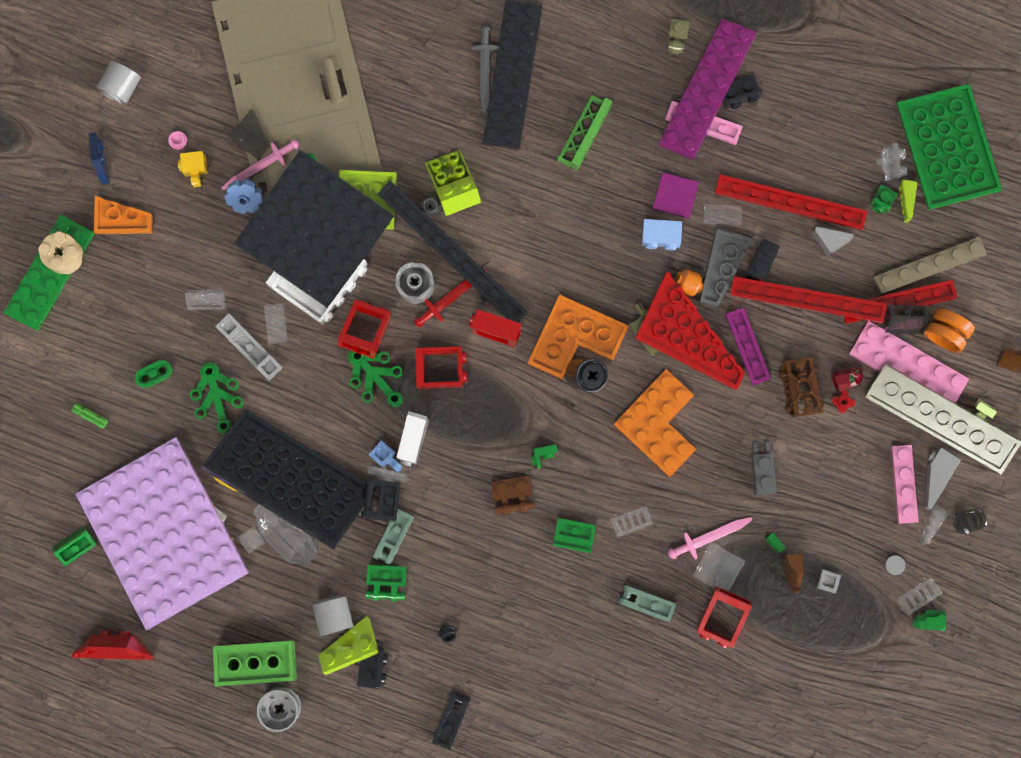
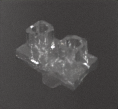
M892 143L891 146L884 147V152H881V158L876 160V165L882 166V171H885V181H892L906 176L907 167L900 165L899 160L905 159L906 149L900 148L898 143Z

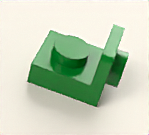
M881 185L869 205L875 212L886 214L898 194Z
M556 444L533 449L534 454H530L532 465H536L537 469H541L539 457H543V460L554 458V454L558 453Z

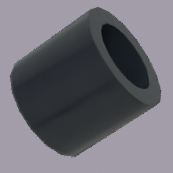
M582 356L570 361L565 375L568 384L573 389L591 393L597 392L605 386L608 379V370L601 360ZM589 371L592 372V377H591V379H590V378L588 379V377H589V373H588V372H589Z

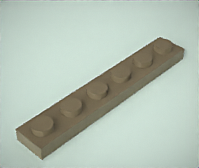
M977 237L874 276L873 280L879 294L883 295L987 255L981 238Z

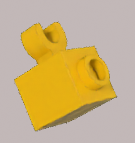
M203 151L180 154L181 160H178L179 171H182L185 177L191 176V185L194 188L201 187L200 175L208 174L206 155Z

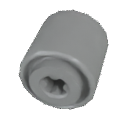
M110 61L97 85V89L101 91L102 95L119 104H127L141 77L131 69L115 61Z
M340 595L325 598L312 605L320 636L354 627L346 596L340 597Z

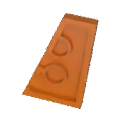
M95 196L94 233L152 234L153 215Z

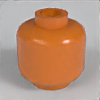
M684 269L682 272L679 271L674 280L683 289L684 294L691 297L696 295L697 292L700 293L704 286L701 275L688 269Z

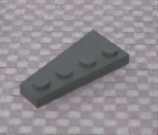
M719 229L715 230L699 303L716 308L719 306L753 238Z

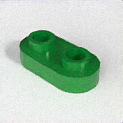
M159 360L137 371L135 382L142 388H150L168 379L172 375L173 368L167 361ZM165 367L166 372L164 374H161V368ZM145 376L149 377L147 382H143Z

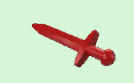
M464 280L434 305L426 299L425 304L429 310L419 318H415V325L423 327V324L433 316L440 322H443L439 312L470 289L472 285L467 280Z

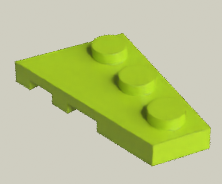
M366 616L318 655L322 671L325 675L379 653L370 619Z

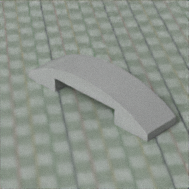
M230 314L225 316L215 326L269 381L283 368Z

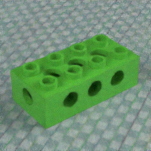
M295 641L213 646L215 686L297 680ZM274 656L279 660L277 667H273L270 662ZM253 658H257L259 661V666L256 669L251 666ZM234 659L239 662L237 670L232 668V661Z

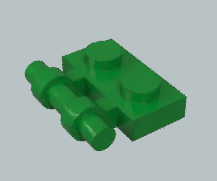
M367 565L366 584L374 585V591L366 590V598H371L373 601L390 599L391 602L405 600V592H398V586L406 587L407 567ZM380 585L391 586V592L380 591Z

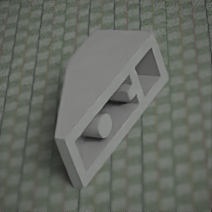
M939 448L936 451L933 450L928 457L929 463L926 471L924 498L925 510L933 508L961 462L959 458L943 448Z

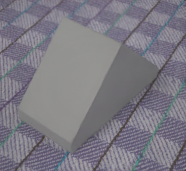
M815 227L812 233L827 256L849 243L854 235Z

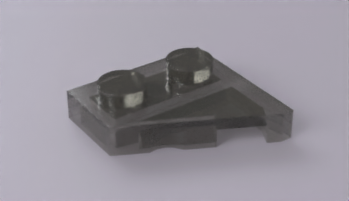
M251 109L232 131L229 138L259 161L270 148V145L254 110Z

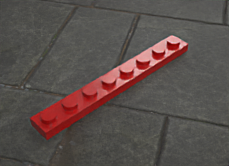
M721 174L719 175L715 190L716 195L858 230H863L867 215L866 210Z
M735 276L730 296L877 323L884 322L887 305L881 302Z

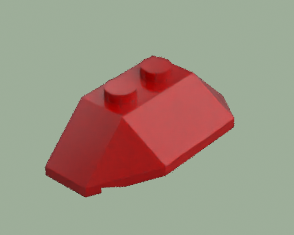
M99 631V634L91 635L72 653L71 658L154 660V655L136 635H130V631H118V635H111V631Z

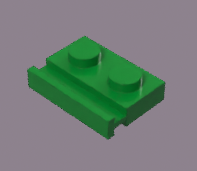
M558 518L553 546L591 553L596 525Z

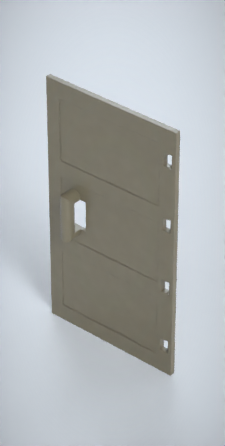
M217 0L211 2L250 166L273 153L271 142H273L278 150L289 144L290 140L294 139L299 143L297 150L293 149L283 156L286 163L285 167L277 160L252 175L256 188H260L259 184L266 183L268 192L263 193V201L299 150L306 154H314L317 162L337 176H339L340 170L383 172L341 0ZM221 21H227L229 30L223 31ZM337 70L342 71L347 95H341L336 75ZM240 74L242 83L236 85L234 75ZM321 74H325L331 99H325L320 78ZM253 128L255 138L248 139L246 129Z

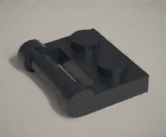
M366 479L364 511L361 512V518L396 522L401 483ZM375 487L380 488L377 512L371 511Z

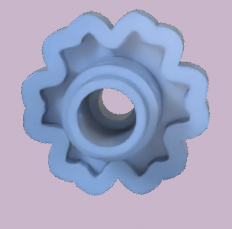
M244 179L241 182L234 180L230 183L224 198L227 205L233 206V211L245 214L248 211L253 214L261 206L264 195L262 189L256 188V184L253 181Z

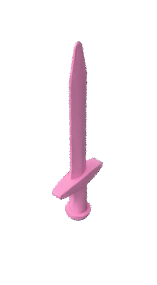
M290 140L289 144L279 150L271 142L273 153L232 177L222 186V190L227 189L228 185L234 180L241 182L244 179H248L277 160L285 167L286 163L283 156L293 149L297 150L299 147L298 141Z
M752 518L735 520L693 540L684 532L686 544L675 549L670 548L668 555L670 558L676 559V556L689 551L693 558L697 559L696 548L741 529L752 521Z

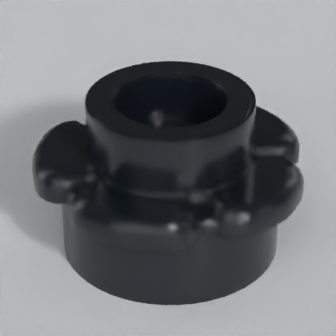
M444 625L438 632V636L445 643L452 642L457 637V629L451 625Z

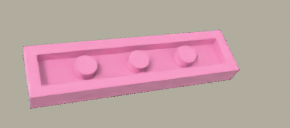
M671 102L665 120L670 122L679 103ZM715 117L707 135L736 145L743 126Z
M912 445L892 446L891 454L897 523H917L919 521Z

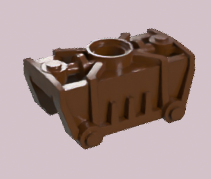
M813 357L785 361L778 373L779 378L783 380L787 405L785 412L793 418L824 413L822 410L824 402L819 396L815 375L817 374V367L813 364ZM805 361H807V364H806L807 374L803 372V368H804V366H805ZM790 363H794L795 368L799 370L797 378L792 375ZM801 382L809 384L808 392H802L799 389ZM811 396H812V400H813V406L809 404V400H811ZM800 397L802 401H805L803 413L799 414L797 404Z

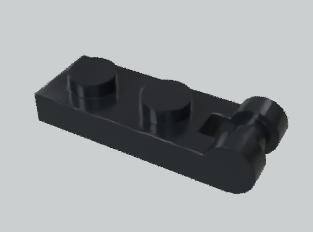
M452 691L432 741L433 744L451 750L470 702V697L465 696L464 698L459 696L457 692ZM454 702L462 705L460 710L452 708Z

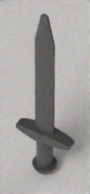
M485 25L480 28L481 45L471 47L473 51H480V100L484 113L487 112L490 96V51L498 49V46L489 45V32L491 30Z

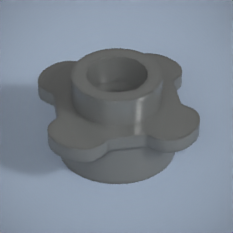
M435 196L420 202V207L423 208L424 213L429 218L435 213H440L442 210Z

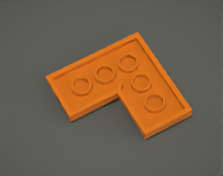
M559 295L531 354L528 365L563 380L567 365L572 360L578 346L613 361L629 326Z
M666 369L613 425L670 478L696 448L669 424V421L694 395Z

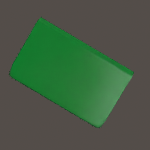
M83 526L53 546L52 549L54 555L65 567L96 546L97 543L88 529Z

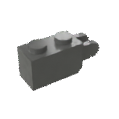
M764 439L765 454L760 455L757 440L752 441L753 456L751 457L755 496L775 494L777 492L773 453L771 454L769 439Z

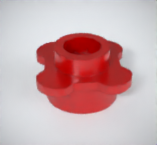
M845 390L839 396L832 398V403L835 404L840 413H845L846 409L855 405V401L849 397V393Z

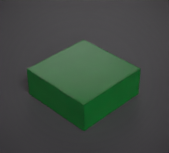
M774 533L769 534L765 538L776 553H780L786 548Z

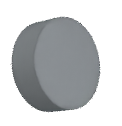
M890 556L885 561V569L889 574L899 575L905 570V561L900 556Z

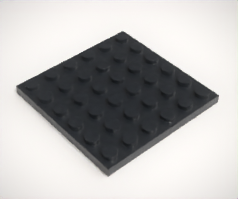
M299 150L234 244L328 308L363 259L366 258L394 215L302 150Z

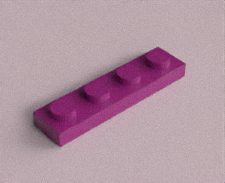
M741 308L725 315L752 386L770 380V374L745 309Z

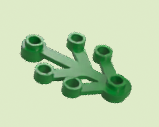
M349 351L348 360L353 365L352 378L349 384L353 389H358L361 386V380L359 379L361 367L366 371L365 392L362 394V400L365 403H371L374 400L372 394L374 381L387 395V401L391 407L401 406L403 403L402 395L399 392H393L379 376L400 378L403 374L401 367H371L367 362L380 361L382 364H387L390 361V355L387 352H381L376 354L374 359L361 355V358L356 360L354 359L356 352ZM387 355L388 359L386 361H382L381 356ZM399 369L400 374L394 375L393 371ZM353 380H358L359 384L353 386L352 382ZM366 394L371 395V399L368 401L364 399ZM398 396V401L392 402L391 398Z
M208 362L202 365L200 369L202 378L197 387L191 390L189 396L193 401H199L202 398V391L209 383L210 391L202 405L195 410L194 415L198 419L206 418L207 411L214 401L219 420L217 430L219 433L226 435L233 424L226 419L221 398L231 403L236 409L242 408L244 401L242 398L234 397L218 388L216 380L226 384L232 391L238 389L239 382L234 378L230 379L219 373V368L216 364ZM211 368L213 370L212 374L207 375V369ZM232 381L236 382V386L234 388L230 387V383ZM194 392L199 393L198 398H193ZM237 399L241 400L239 406L234 404ZM203 410L204 415L199 417L198 411ZM223 423H227L225 430L221 429Z

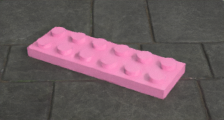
M870 321L866 323L849 353L850 356L878 372L881 371L886 363L955 403L969 380L964 375Z

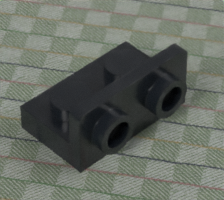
M754 75L732 82L723 100L725 109H737L743 103H754L760 99L763 91L761 88L759 89Z
M378 649V654L360 661L357 687L381 689V686L385 685L386 673H383V667L388 662V654L385 653V649Z

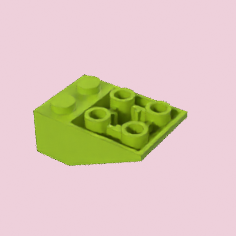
M460 150L425 162L446 216L481 203L477 187Z

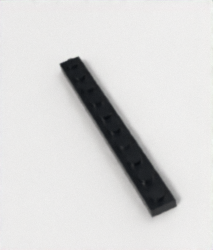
M391 180L377 194L506 319L519 322L528 313Z

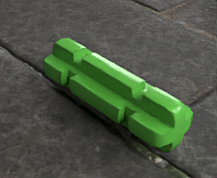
M75 403L72 408L73 413L80 415V417L93 424L96 423L100 428L104 429L108 423L106 418L84 408V406Z

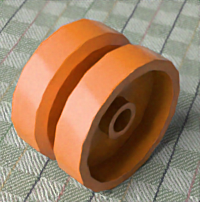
M943 308L936 309L932 316L934 323L927 325L924 335L931 342L945 350L962 353L966 346L965 339L971 337L975 327L967 319L953 311Z

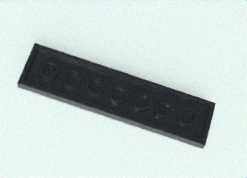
M505 0L483 145L520 150L542 5Z

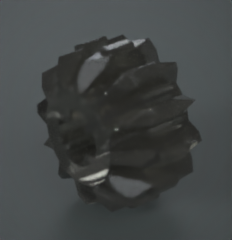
M981 508L966 510L954 515L952 518L954 528L959 534L974 532L986 527L988 524L986 514Z

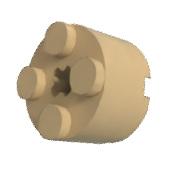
M62 232L53 233L47 236L38 248L43 264L55 273H73L82 263V247L68 234Z

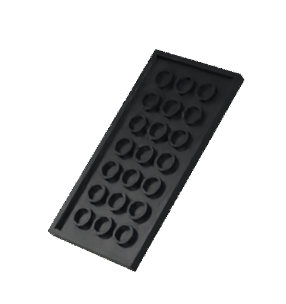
M244 410L201 468L333 550L364 508L366 495L364 481L247 410Z

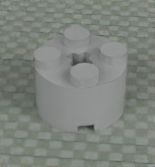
M411 262L403 265L397 272L395 283L402 299L412 304H419L431 297L435 283L432 272L426 265ZM413 280H414L415 282L418 281V285H417V286H416V285H413V286H412V281H413Z

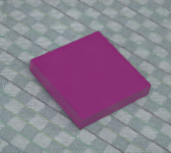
M662 173L653 210L689 219L699 182Z

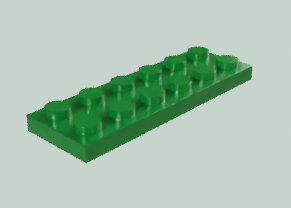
M62 215L59 216L49 235L56 232L68 234L80 244L83 253L95 234ZM38 252L3 313L38 332L72 273L58 274L53 272L43 264Z

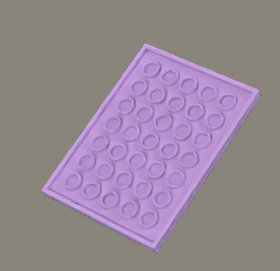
M177 437L76 493L87 518L146 630L153 628L249 574L246 565Z

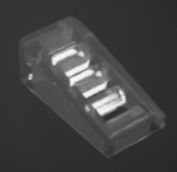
M937 504L930 510L920 542L923 546L930 543L948 516L949 512Z
M646 506L610 519L617 538L653 525ZM643 512V515L646 520V523L644 524L642 523V520L639 515V513ZM633 515L637 518L638 526H635L632 518ZM625 518L629 519L632 528L628 529ZM620 520H621V522H622V524H623V527H624V529H625V531H622V532H621L620 526H619V524H618V521H620Z
M928 577L896 600L909 616L941 595L942 592L934 580ZM927 584L933 591L932 594H930L928 589L925 587ZM921 589L927 598L924 599L918 590ZM913 593L920 601L918 604L912 596ZM907 597L914 607L910 608L905 601Z

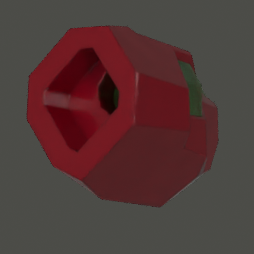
M849 367L831 374V379L837 393L859 385L863 378L862 369L857 367Z

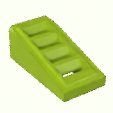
M902 180L899 183L903 219L904 222L908 223L913 217L917 182Z

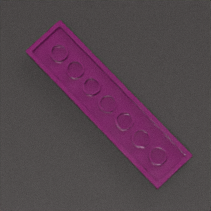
M721 19L659 142V146L689 159H695L756 36V31L726 19Z

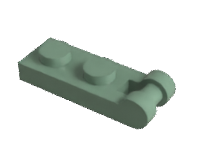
M398 509L396 522L389 523L373 558L385 561V564L391 566L414 519L413 516ZM385 546L391 549L389 554L383 552Z
M624 585V593L622 598L619 599L618 604L670 622L676 606L675 603ZM631 594L637 596L635 603L629 601Z

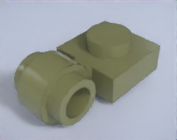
M671 19L668 39H673L670 40L668 51L671 54H683L690 21Z

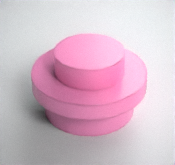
M181 131L171 133L168 139L169 145L175 150L183 149L188 141L187 136Z

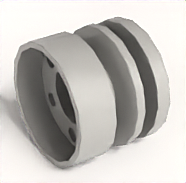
M285 686L270 689L260 699L257 706L259 722L266 729L273 732H282L289 729L301 713V701L298 694L293 689ZM282 703L284 705V710L278 712V707L276 705H280Z

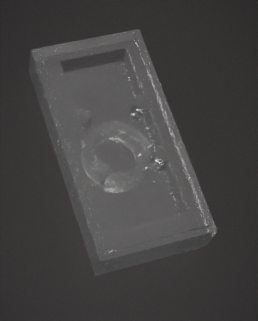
M224 290L185 291L187 310H221L226 307Z
M284 304L264 306L268 343L288 342Z
M369 466L368 473L381 477L382 481L392 482L394 480L407 484V474Z

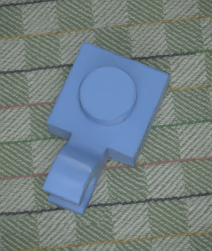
M382 440L369 453V456L383 468L388 464L397 473L403 468L393 459L396 453Z

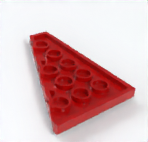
M666 272L634 339L733 390H738L745 374L744 370L735 362L734 357L728 353L722 345V341L710 329L709 324L698 313L697 308L689 297L684 294L683 289L676 284L670 276L671 274Z

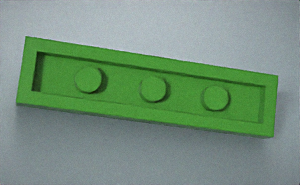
M591 95L557 161L578 171L612 106V100L605 98L603 101ZM592 102L601 105L598 112L592 114L590 106ZM591 118L592 124L590 128L583 130L582 121ZM582 134L584 138L582 143L575 146L573 142L574 136ZM574 150L575 156L572 162L563 158L566 152Z

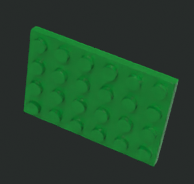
M970 84L896 103L928 210L1002 191Z

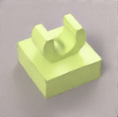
M980 399L975 403V407L978 409L976 415L983 419L987 415L993 418L997 413L994 407Z

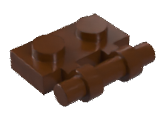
M529 476L491 482L494 501L502 500L503 505L495 507L496 514L504 513V515H508L510 512H527V509L534 508L533 501L525 502V496H532ZM519 498L520 503L508 505L507 499Z

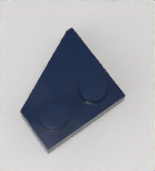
M96 132L89 133L91 162L102 185L108 184L109 177L103 150H105L103 140L98 138Z

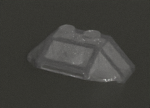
M258 504L253 513L256 517L261 537L287 563L308 565L318 552L317 540Z

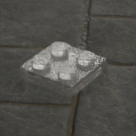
M710 542L692 577L714 589L715 586L729 591L745 561Z

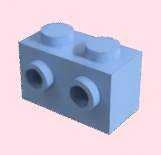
M644 219L642 246H646L647 249L665 247V250L680 248L682 236L681 221Z

